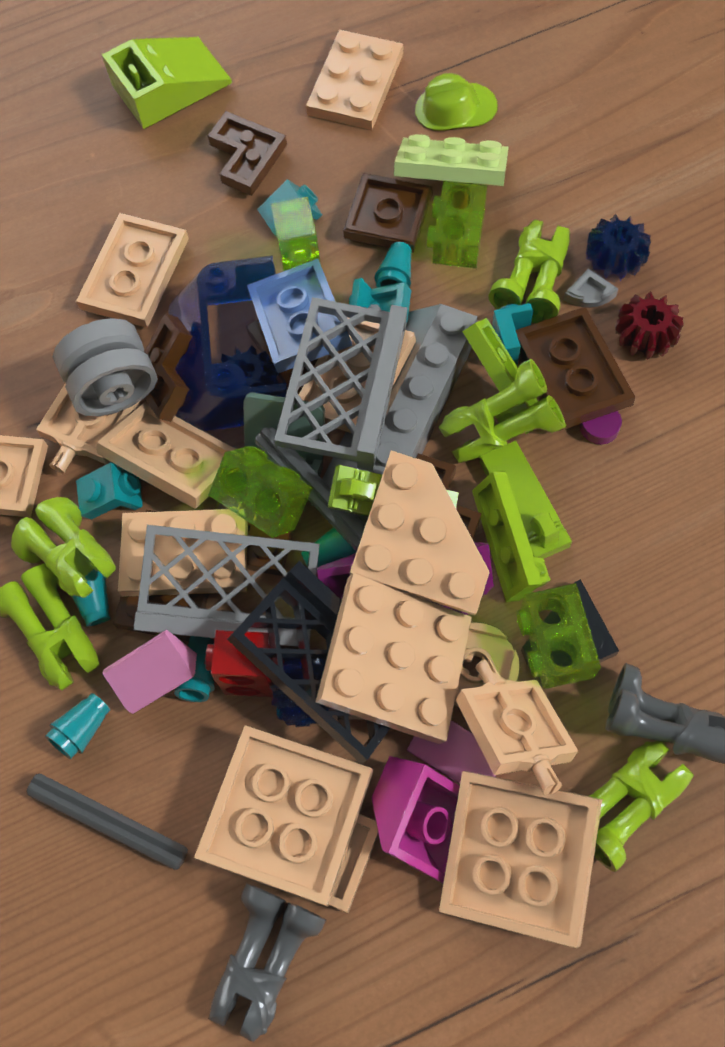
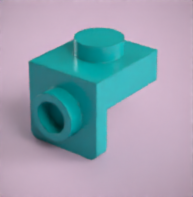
M288 179L257 209L272 233L281 239L307 214L316 220L322 216V213L316 206L318 198L313 191L305 184L299 187Z
M363 278L354 279L349 304L366 308L374 304L378 305L382 311L390 312L391 305L407 307V323L412 290L405 282L371 289Z
M530 303L506 305L501 309L494 310L492 327L516 366L518 365L521 348L516 330L531 325L533 309Z
M111 462L76 480L81 516L92 520L119 506L133 510L143 506L139 477Z

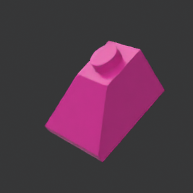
M389 756L372 795L382 851L443 884L460 786L425 764Z

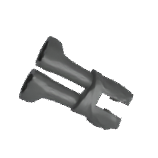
M627 663L623 665L608 707L609 716L605 728L607 731L620 736H636L673 743V752L676 755L689 753L725 764V716L709 710H699L684 703L676 704L654 698L643 692L641 688L642 676L640 669Z
M246 883L241 900L250 915L247 928L235 956L231 954L226 970L215 991L208 1019L224 1027L236 1007L239 996L252 1000V1004L245 1015L240 1035L254 1042L260 1035L267 1032L275 1017L276 1000L286 981V972L298 948L306 938L320 934L326 919L298 905L288 903L283 915L279 935L264 969L255 968L257 960L275 922L282 912L286 900Z

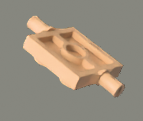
M65 383L36 429L41 437L55 442L61 447L49 466L55 471L65 474L75 455L87 456L101 463L108 464L109 460L97 454V442L141 406L145 400L142 399L135 405L114 414L85 416L76 412L66 390Z
M492 659L480 661L476 665V670L485 684L481 687L461 689L456 702L493 774L498 775L522 770L534 773L544 795L557 792L562 787V784L551 765L571 762L578 750L537 679L521 682L505 680L501 678Z

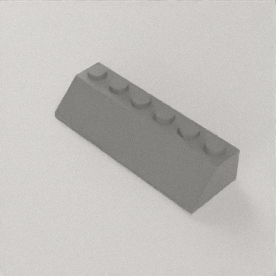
M444 304L409 311L406 330L414 332L416 343L392 387L374 470L357 468V462L333 457L322 478L330 488L332 487L335 467L337 465L383 475L391 450L414 458L417 457L418 453H423L472 349L462 331L476 323L477 316ZM346 432L340 445L351 447L353 434ZM356 514L366 525L368 517Z

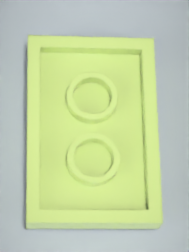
M422 134L410 135L409 138H403L394 162V176L504 186L509 147L501 146V143L492 140L482 141L480 144H471L457 137L437 141L430 140L429 136Z

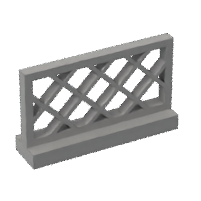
M312 297L274 439L275 446L357 462V468L374 470L406 330L407 307L391 305L390 312ZM318 312L335 315L340 324L323 333L316 323ZM363 321L380 324L378 333L365 340L361 338L354 326ZM347 331L356 345L339 354L329 340ZM314 332L317 337L312 339V335ZM323 344L332 359L314 368L308 360L307 354ZM375 345L374 351L372 353V351L369 348ZM363 352L371 363L370 368L355 376L345 361ZM339 366L348 380L330 390L320 375ZM305 367L308 372L302 375ZM314 379L323 394L305 404L297 393L298 389ZM365 380H367V381H366V385H365V389H364L363 386H362L360 383H362V382H364ZM354 387L362 398L361 404L345 412L336 397ZM330 402L339 417L320 426L311 411ZM296 403L299 408L293 411L294 404ZM302 416L306 417L315 430L302 438L286 435L289 424ZM358 416L355 426L352 419ZM345 424L353 434L351 447L333 444L326 434Z
M147 525L134 630L162 633L167 629L172 634L215 638L216 630L235 631L250 613L241 612L231 598L251 583L264 599L267 595L254 579L273 564L285 576L287 572L278 560L291 550L309 551L308 569L316 576L320 544ZM156 535L173 536L185 551L165 566L154 553ZM181 537L199 540L188 547ZM205 540L217 541L228 554L227 557L209 571L192 552ZM224 542L242 545L232 552ZM248 545L260 546L271 559L252 575L248 573L236 558V555ZM267 547L283 548L284 550L274 557ZM189 555L204 575L184 590L169 572V569ZM232 559L247 579L229 594H226L212 574ZM154 561L160 568V571L151 577L152 563ZM164 574L180 594L167 604L149 603L150 584ZM205 579H208L223 597L210 609L199 608L188 595L190 591ZM184 598L190 607L174 604ZM227 602L233 611L217 609ZM275 606L277 619H295L293 617H284ZM262 614L259 618H266V615ZM250 627L248 632H268V628ZM278 628L280 645L299 647L296 629ZM307 629L308 640L310 642L311 630Z

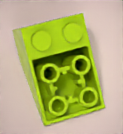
M199 37L131 39L101 54L112 86L143 129L232 84V79Z

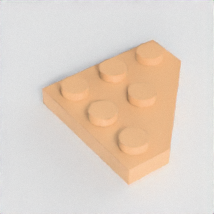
M391 450L350 570V575L355 573L419 598L475 616L490 573L433 464Z

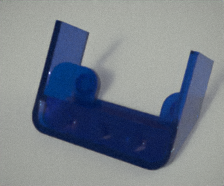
M273 255L211 263L205 266L169 305V314L178 317L193 336L189 342L187 352L181 357L175 368L189 388L185 402L178 409L176 417L202 431L244 426V399L248 393L253 392L286 398L288 390L286 383L247 388L245 374L238 365L230 362L212 364L207 306L252 300L247 285L276 274Z

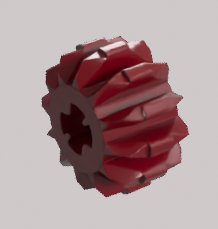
M651 291L645 296V299L635 294L630 299L629 304L624 303L620 308L619 319H617L615 325V333L620 335V346H632L630 350L631 356L641 351L644 352L647 360L653 356L654 352L663 357L668 353L670 347L674 348L677 345L684 325L683 317L678 316L679 304L667 305V295L659 300L654 299Z

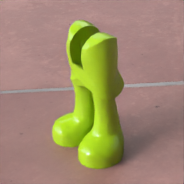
M533 220L528 226L524 227L519 237L520 249L515 258V266L510 279H498L492 285L488 295L489 302L497 310L510 304L522 305L530 274L539 272L533 291L526 301V304L530 303L533 309L531 323H538L558 316L560 299L558 294L552 290L555 278L561 274L570 241V230L562 226H557L551 241L541 239L544 222L539 220Z
M529 359L517 368L516 378L507 388L488 399L483 398L470 407L456 408L444 416L439 430L444 437L463 431L465 427L474 423L480 436L466 441L463 445L452 451L456 461L461 463L476 459L496 448L499 449L508 444L507 440L527 431L542 429L553 433L566 428V423L556 401L552 396L548 395L524 411L495 425L494 417L547 392V385L540 369L532 359Z
M66 497L44 500L37 505L35 509L36 515L49 530L56 533L65 543L56 546L36 521L25 517L18 522L14 529L11 548L25 562L38 563L43 560L47 569L58 578V583L62 590L70 596L76 595L86 598L94 590L87 584V580L84 577L95 569L107 579L116 570V566L108 552L96 542L94 537L88 531L79 529L82 521L81 511L72 500Z
M44 563L25 571L21 575V580L36 599L54 629L49 631L44 629L29 604L26 591L21 584L15 581L6 583L0 588V618L10 617L17 624L28 640L27 645L39 661L38 665L42 676L48 681L49 685L56 686L63 691L74 683L68 668L62 662L63 658L73 653L74 658L87 673L99 667L100 663L94 646L81 628L77 617L69 614L57 590L60 587L58 578L47 569Z
M647 741L644 745L636 748L628 758V762L617 772L613 773L611 779L606 784L589 795V797L602 799L600 819L626 795L635 799L613 820L598 829L594 857L612 872L620 869L626 861V853L623 846L628 838L649 817L654 820L661 814L662 810L686 789L694 777L693 773L682 764L674 771L669 772L662 782L650 769L656 767L660 760L670 751L668 746L662 741Z

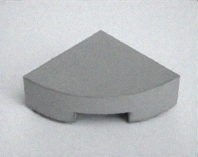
M587 269L565 292L564 301L579 307H597L613 300L617 296L618 288L590 269Z

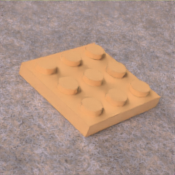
M353 573L347 578L315 703L436 744L446 742L472 617Z
M244 725L194 858L328 907L373 769Z
M462 771L439 912L574 948L581 946L602 799L560 790L553 794L544 795L541 786Z

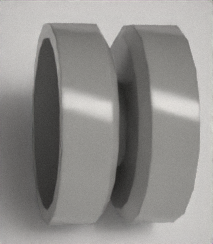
M109 318L82 325L64 336L56 345L53 353V360L63 382L66 383V390L76 412L85 416H104L127 409L144 399L154 389L158 380L149 356L144 353L143 344L135 326L127 320Z

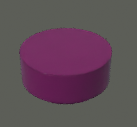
M616 411L581 423L580 431L584 438L594 444H608L618 436L622 425V418L619 412Z

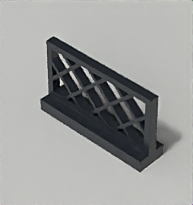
M299 561L276 584L227 640L362 764L370 758L390 728L339 710L326 711L318 703H315L317 698L316 689H319L321 680H314L311 659H327L342 600ZM278 596L294 610L295 619H277L274 601ZM264 612H266V618H259ZM250 627L268 628L270 648H258L244 634ZM278 628L296 629L299 649H281ZM307 629L316 630L326 639L327 650L310 649ZM282 658L301 659L303 679H291L284 672ZM349 720H366L369 739L364 745L351 734Z

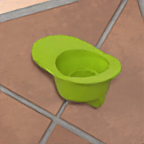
M444 73L436 76L429 82L425 92L419 97L415 105V115L420 124L435 131L484 125L494 118L497 112L498 101L494 93L487 87L477 83H469L460 75L454 73Z

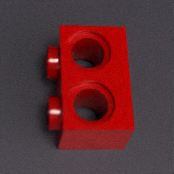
M216 630L214 644H208L206 649L205 666L207 671H211L213 680L217 682L223 693L234 696L276 698L277 686L227 640L234 631ZM247 631L244 634L258 648H270L268 632Z

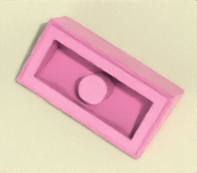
M166 629L103 669V675L123 706L131 714H134L190 680L195 674L197 653Z
M453 721L450 722L446 742L436 744L414 736L407 748L408 752L458 784L461 782L462 771L496 777L488 765L474 735Z

